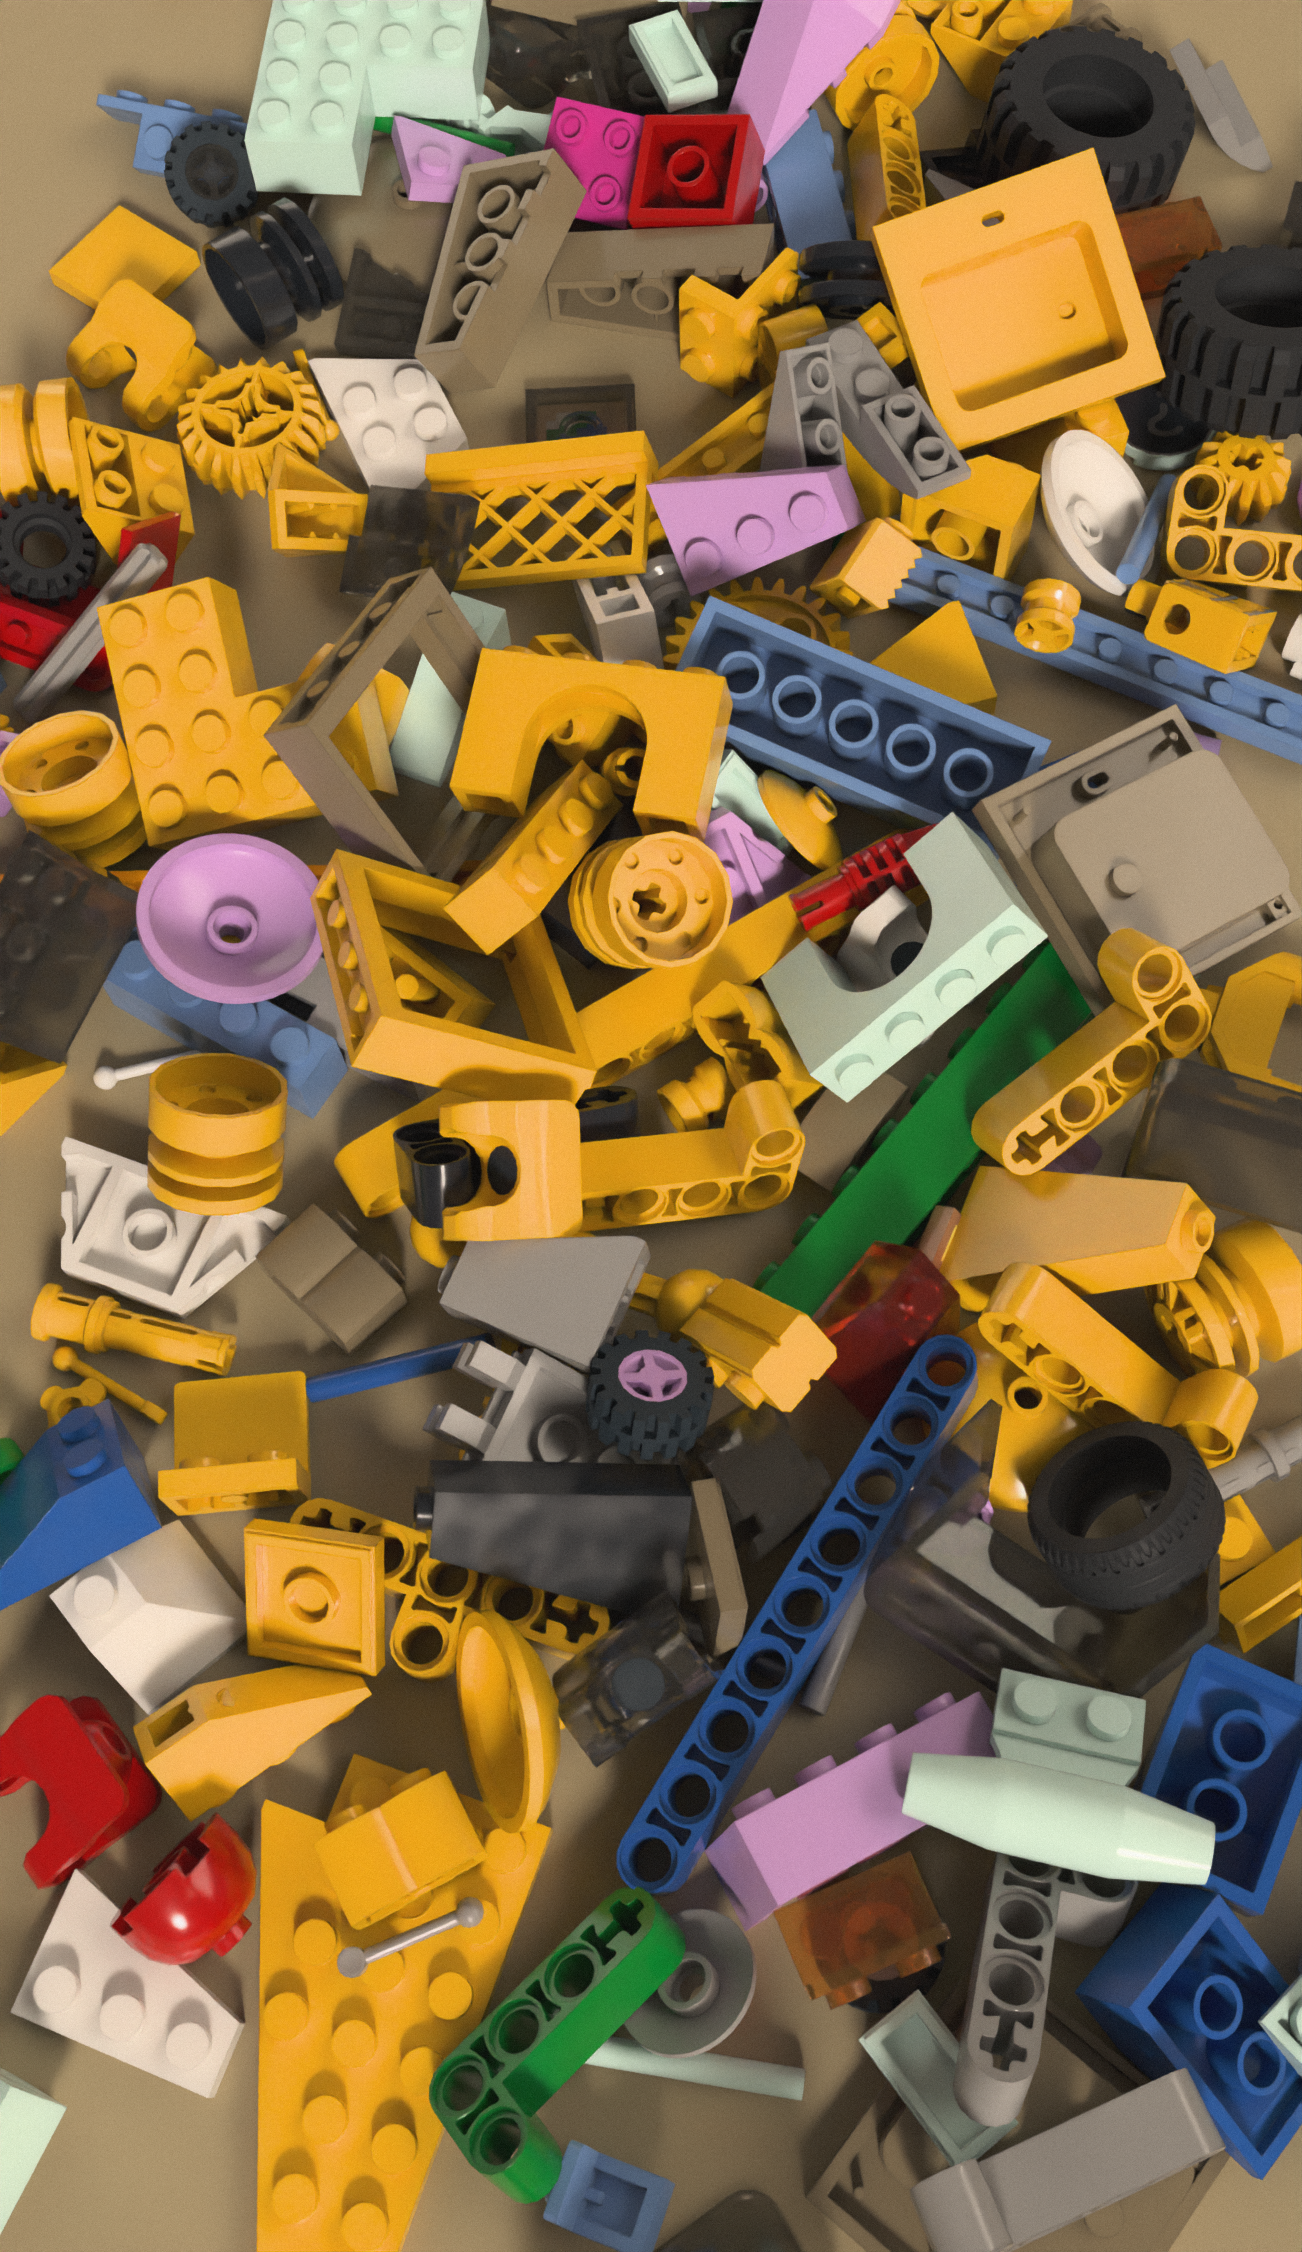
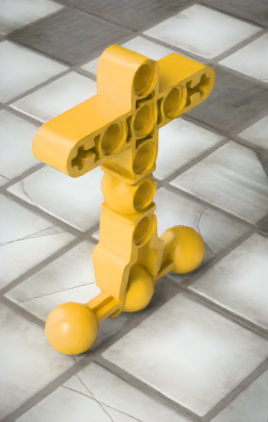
M412 1215L409 1228L411 1243L423 1260L437 1268H444L453 1255L461 1256L467 1241L443 1240V1228L422 1226ZM586 1231V1232H578V1233H576V1234H574V1235H572V1236H570V1237H596V1236L593 1235L592 1233ZM687 1269L670 1277L668 1280L644 1272L628 1308L655 1317L659 1331L671 1333L670 1341L677 1343L681 1338L679 1330L698 1308L704 1310L707 1308L706 1299L724 1279L705 1269ZM501 1338V1351L510 1356L514 1350L522 1354L524 1349H526ZM485 1396L482 1403L484 1410L491 1397ZM459 1449V1460H462L465 1450ZM324 1498L306 1501L295 1510L290 1518L289 1523L326 1529H329L332 1525L336 1530L382 1536L384 1537V1544L393 1542L403 1545L404 1556L399 1567L392 1572L384 1574L385 1594L403 1600L391 1632L389 1645L391 1655L398 1666L419 1682L434 1683L442 1681L451 1675L456 1668L458 1637L465 1617L471 1612L491 1609L499 1614L498 1606L503 1594L514 1588H525L533 1593V1606L529 1613L521 1619L509 1620L532 1648L582 1664L596 1661L605 1654V1643L610 1631L613 1629L606 1607L468 1569V1582L460 1593L451 1597L439 1596L435 1591L436 1578L440 1571L453 1564L429 1558L426 1533ZM550 1599H556L552 1606L557 1615L565 1619L578 1621L583 1612H589L591 1622L597 1629L594 1635L583 1633L578 1643H572V1637L567 1627L548 1619ZM546 1623V1633H540ZM427 1630L440 1632L443 1645L438 1657L426 1664L413 1663L410 1659L409 1650L415 1636Z

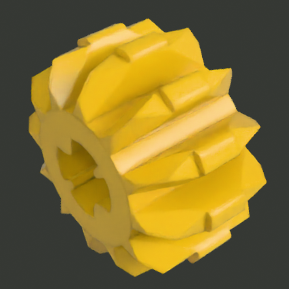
M1224 431L1223 433L1217 432L1211 442L1203 443L1202 448L1197 452L1194 465L1208 464L1217 467L1224 473L1229 483L1226 516L1233 517L1239 527L1246 520L1247 516L1261 523L1264 517L1268 515L1270 509H1277L1278 505L1282 503L1287 491L1286 485L1291 475L1290 466L1292 461L1284 458V443H1268L1267 436L1256 435L1255 439L1239 437L1238 432L1232 435ZM1190 478V490L1197 493V508H1207L1213 498V489L1210 483L1203 478Z

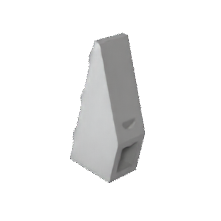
M830 342L780 351L759 472L830 465H845L847 470Z

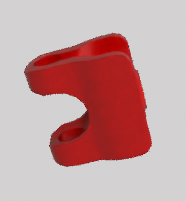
M47 1694L38 1698L25 1709L0 1737V1797L15 1793L26 1783L33 1780L44 1790L49 1802L50 1818L46 1831L39 1841L26 1853L23 1863L25 1871L38 1890L61 1885L70 1880L75 1868L84 1870L105 1850L144 1822L157 1810L161 1803L162 1790L160 1785L97 1697L80 1696L69 1703L63 1696Z

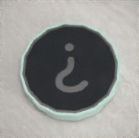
M1156 383L1115 398L1129 429L1125 453L1135 458L1133 464L1144 469L1171 471L1190 466L1195 462L1197 452L1202 448L1203 443L1211 442L1212 438L1216 435V431L1209 429L1206 422L1201 420L1193 422L1183 416L1180 407L1173 408L1165 400Z

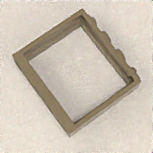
M428 567L390 578L386 581L264 733V737L353 854L452 883L451 880L462 864L479 849V840L491 822L500 815L465 811L454 795L413 852L329 738L333 730L408 634L413 638L466 716L481 650L485 646L433 568ZM546 739V741L544 742L543 746L541 747V750L543 749V747H544L545 744L547 743V739Z

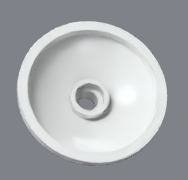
M1067 431L1049 444L1045 451L1040 471V494L1048 531L1062 556L1087 581L1106 592L1128 597L1134 584L1120 582L1116 576V571L1149 500L1129 465L1106 441L1088 431ZM1158 535L1139 577L1151 583L1155 582L1161 565L1160 535Z

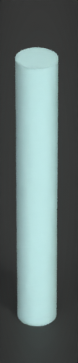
M611 2036L584 2063L802 2101L806 2071L804 2068L703 2052L686 2058H667L648 2051L636 2040Z

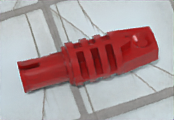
M939 823L904 834L897 833L842 860L841 865L837 866V874L797 894L789 895L788 898L794 912L800 911L816 902L820 903L819 907L797 917L804 931L807 933L813 927L854 907L859 912L866 909L893 885L902 893L921 885L920 880L903 854Z

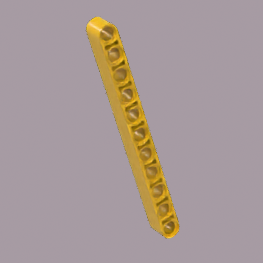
M902 828L887 834L886 836L880 838L879 840L873 842L872 844L866 846L865 848L861 849L860 851L867 849L897 833L904 834L910 832V830L907 828ZM841 861L730 924L715 949L694 964L673 968H654L577 1012V1017L597 1069L590 1089L610 1086L699 1034L693 1020L692 1007L722 980L751 986L767 992L760 977L807 937L831 957L837 954L848 938L855 918L862 911L859 912L854 907L813 927L811 931L806 933L797 917L819 907L820 903L816 902L800 911L794 912L788 896L797 894L837 874V866L841 865ZM922 884L903 893L916 907L930 899ZM442 1089L346 1145L335 1157L334 1166L367 1218H378L405 1205L400 1198L393 1133L397 1129L417 1122L438 1119L439 1105L490 1100Z

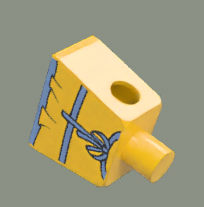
M1139 578L1132 586L1125 604V612L1148 621L1144 631V638L1224 674L1254 668L1277 614V611L1189 579L1166 580L1161 587ZM1187 611H1189V613H1190V623H1189V624H1188L1187 618H1186Z

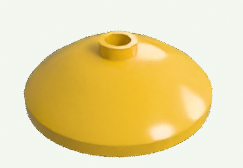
M978 1322L961 1330L955 1336L962 1338L968 1343L976 1355L978 1388L975 1397L935 1463L945 1476L964 1478L981 1488L989 1498L992 1507L1012 1512H1028L1029 1495L1032 1493L1031 1489L1036 1483L1035 1480L1041 1474L1042 1469L1061 1448L1080 1435L1093 1430V1428L991 1345L982 1336L978 1328ZM941 1361L930 1369L928 1377L935 1384L952 1386L959 1383L966 1372L956 1362ZM1020 1390H1028L1037 1397L1038 1406L1033 1409H1024L1016 1403L1014 1394ZM920 1419L923 1436L926 1439L930 1434L931 1427L924 1420Z
M491 1609L471 1612L462 1623L456 1655L457 1696L461 1726L469 1762L482 1800L486 1803V1808L495 1823L506 1833L513 1834L531 1829L547 1805L560 1762V1730L566 1727L567 1709L560 1688L556 1685L552 1686L541 1658L518 1629L509 1620Z

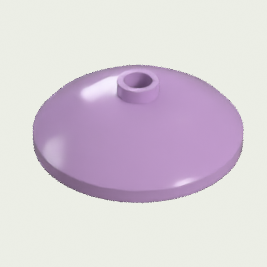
M219 833L191 839L164 854L148 871L142 882L136 904V926L140 943L157 971L178 988L199 998L227 1004H248L277 997L301 983L313 971L323 955L310 897L319 881L309 867L293 853L278 844L259 837L245 834ZM233 935L238 937L241 942L227 943L221 938Z

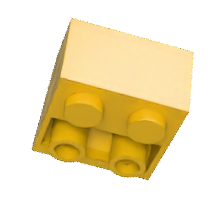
M950 0L931 24L930 34L969 94L988 103L996 75H998L1000 66L1005 58L1015 51L1016 47L1033 36L1038 39L1045 31L1070 23L1073 0Z
M72 417L68 426L81 514L114 564L118 565L121 530L123 527L170 511L181 514L176 563L195 535L180 445Z

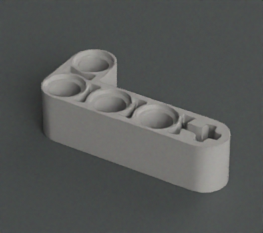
M996 1852L984 1890L953 2080L954 2097L959 2108L970 2119L982 2125L998 2127L1009 2124L1019 2115L1040 2057L1055 1937L1090 1947L1110 1945L1120 1934L1136 1892L1138 1881L1108 1879ZM1000 2000H1004V2001L1010 2003L1011 2005L1006 2004V2003H1004V2002H1002V2001H1000ZM992 2054L1003 2056L1000 2070L993 2067Z
M1182 2068L985 2160L978 2162L977 2159L973 2158L947 2168L913 2186L910 2189V2199L933 2252H1011L1185 2170L1226 2148V2145L1187 2068Z

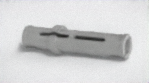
M1302 1414L1271 1431L1259 1428L1248 1435V1443L1238 1448L1233 1459L1208 1470L1220 1490L1223 1502L1252 1489L1268 1479L1278 1483L1290 1476V1468L1302 1462ZM1156 1491L1139 1498V1504L1146 1519L1158 1508L1167 1491Z

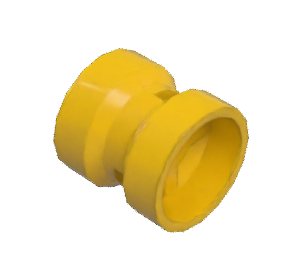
M710 1057L693 1068L692 1076L687 1078V1083L672 1080L657 1090V1096L665 1114L676 1131L688 1132L707 1130L709 1120L715 1121L718 1118L726 1120L730 1101L737 1091L732 1085L725 1068L717 1059Z

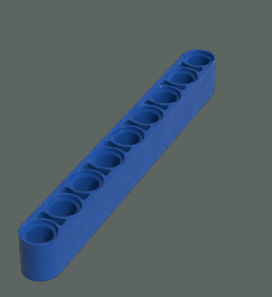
M937 1335L927 1340L918 1349L623 1836L616 1853L617 1869L621 1879L631 1889L634 1890L637 1886L643 1888L652 1896H667L678 1891L687 1881L906 1513L913 1496L922 1486L975 1397L978 1388L976 1355L971 1346L962 1338L953 1335ZM941 1361H953L962 1366L966 1373L959 1383L952 1386H941L929 1379V1371L935 1364ZM907 1418H919L930 1425L931 1431L923 1442L917 1445H906L894 1438L895 1427ZM881 1475L895 1483L896 1489L893 1496L883 1504L871 1505L858 1497L860 1485L872 1476ZM838 1534L853 1536L860 1542L857 1556L852 1562L845 1565H833L823 1559L822 1551L825 1543L831 1537ZM810 1593L823 1600L821 1617L814 1624L808 1627H798L787 1621V1608L796 1596ZM765 1654L779 1655L786 1662V1673L783 1680L771 1689L754 1687L750 1680V1671L753 1663ZM729 1715L744 1717L748 1724V1737L743 1746L734 1752L723 1753L718 1751L713 1742V1732L716 1724L722 1718ZM691 1777L704 1778L710 1788V1800L707 1807L702 1813L694 1817H684L676 1805L678 1787ZM653 1840H662L668 1846L671 1853L669 1871L662 1879L655 1882H647L641 1876L638 1869L639 1853L647 1843Z

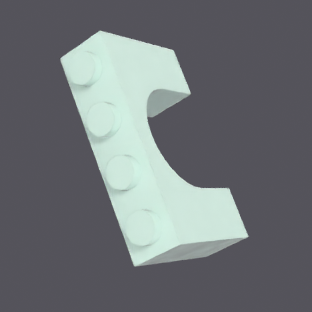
M951 812L903 854L930 898L932 921L929 934L922 949L914 961L899 976L879 988L857 992L844 967L807 937L760 977L809 1074L847 1103L1048 937L988 845L954 812Z

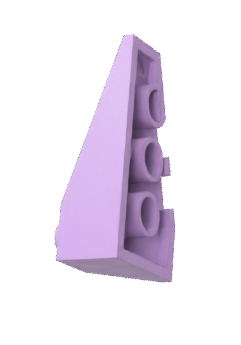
M763 0L727 114H750L765 149L763 166L772 159L809 118L808 108L827 87L831 85L835 89L847 76L845 68L864 47L871 50L883 37L901 0Z

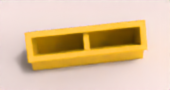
M1302 1536L1213 1595L1199 1607V1610L1224 1644L1231 1642L1244 1654L1302 1614Z

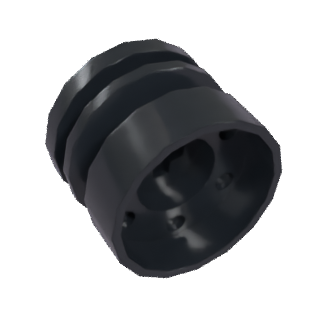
M285 197L268 206L267 213L260 211L250 217L249 229L251 235L239 226H235L202 245L203 261L217 295L241 332L252 344L261 350L269 349L297 331L298 321L296 313L304 320L311 322L321 317L322 309L325 311L332 310L342 304L344 300L341 276L322 236L308 216L294 202Z

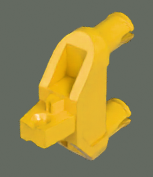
M1283 951L1262 959L1229 976L1224 987L1209 984L1206 989L1199 988L1212 1016L1211 1028L1206 1039L1202 1042L1199 1055L1218 1096L1229 1111L1246 1118L1249 1115L1255 1117L1257 1112H1261L1302 1126V1086L1272 1076V1069L1267 1067L1286 1009H1291L1293 1004L1302 1006V956Z

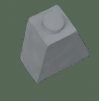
M635 1236L467 1241L461 1256L453 1255L442 1271L438 1283V1292L443 1295L439 1303L451 1317L526 1349L536 1348L562 1364L589 1375L593 1358H597L599 1348L605 1342L612 1345L648 1265L651 1254L646 1241Z

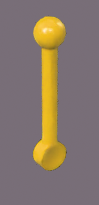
M303 348L294 350L292 354L298 371L302 372L308 384L314 385L315 390L319 393L322 407L325 410L327 425L324 426L327 437L326 441H333L339 435V427L328 415Z
M62 1346L54 1351L52 1361L54 1367L58 1370L65 1372L72 1370L85 1379L94 1378L99 1380L105 1386L106 1392L139 1411L142 1415L160 1426L169 1415L154 1403L143 1399L79 1360L77 1351L74 1348Z

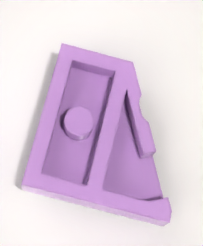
M394 116L391 136L408 200L454 203L463 165L506 157L503 153L408 118Z
M720 806L711 811L704 844L717 854L729 875L733 904L728 926L812 878V876L806 874L788 860L770 842L756 834L749 825L730 810Z

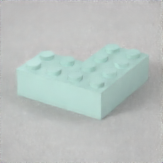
M273 0L244 139L256 191L362 196L375 117L402 116L406 118L479 121L490 51L486 0Z

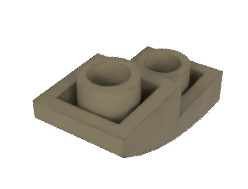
M885 1072L848 1103L827 1088L800 1125L805 1136V1147L798 1171L832 1192L842 1175L852 1165H856L871 1140L874 1141L882 1127L893 1118L911 1088Z

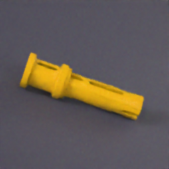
M47 1283L42 1288L31 1317V1335L35 1340L45 1342L51 1337L76 1342L84 1344L85 1350L93 1354L105 1353L110 1348L119 1351L123 1350L181 1366L185 1365L202 1369V1371L215 1373L219 1376H226L230 1371L237 1347L235 1345L237 1341L236 1335L209 1331L180 1322L134 1313L121 1309V1305L113 1297L102 1295L97 1300L77 1296L65 1293L63 1287L55 1283Z

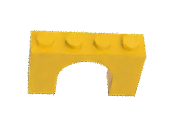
M516 645L506 646L503 650L482 648L449 787L465 811L524 818L538 754L549 735L567 720L581 714L600 711L616 713L637 723L647 734L646 752L633 807L634 815L643 835L675 831L696 837L704 843L733 707L726 678L701 667H687L681 672L657 669L654 665L641 660H626L622 664L597 662L588 655L575 652L566 653L562 657L538 655L531 649Z

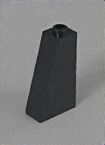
M429 1459L427 1486H415L413 1527L414 1530H425L429 1558L659 1623L677 1624L693 1496L680 1465Z

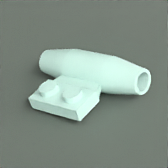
M1002 1668L997 1687L989 1745H992L996 1757L912 1753L901 1813L987 1850L1108 1879L1205 1885L1209 1877L1215 1845L1214 1822L1127 1787L1136 1778L1141 1764L1147 1701L1144 1699Z

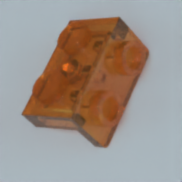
M910 1851L773 1911L774 1918L809 2002L825 1995L830 2010L872 1992L866 1976L887 1966L895 1964L900 1978H903L941 1961L942 1958L936 1944L952 1938L946 1922L942 1923Z

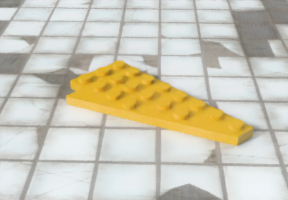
M354 1753L327 1821L338 1813L358 1804H364L367 1812L380 1807L393 1798L389 1788L409 1774ZM458 1793L489 1857L452 1880L424 1893L394 1913L358 1931L350 1926L313 1846V1843L327 1835L324 1828L326 1822L265 1799L261 1809L257 2252H401L445 2132V2127L434 2113L430 2104L429 2085L434 2072L442 2061L487 2016L554 1830L536 1822L529 1830L513 1834L506 1833L495 1823L486 1808V1803ZM466 1897H474L483 1905V1919L475 1927L467 1928L458 1925L369 1963L367 1970L360 1977H345L338 1970V1956L347 1947L368 1948L456 1910L458 1903Z

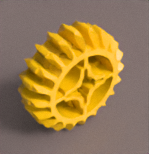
M263 356L255 365H247L240 357L237 367L226 369L219 364L218 375L214 377L200 375V388L186 389V404L178 406L179 423L176 425L178 429L177 438L186 464L191 467L192 471L196 472L203 485L213 484L214 488L221 495L234 489V492L237 493L241 500L245 498L249 491L256 490L265 499L278 442L318 467L319 452L326 449L327 437L324 426L327 425V418L319 393L315 390L313 384H308L301 371L291 372L284 361L270 368V365Z

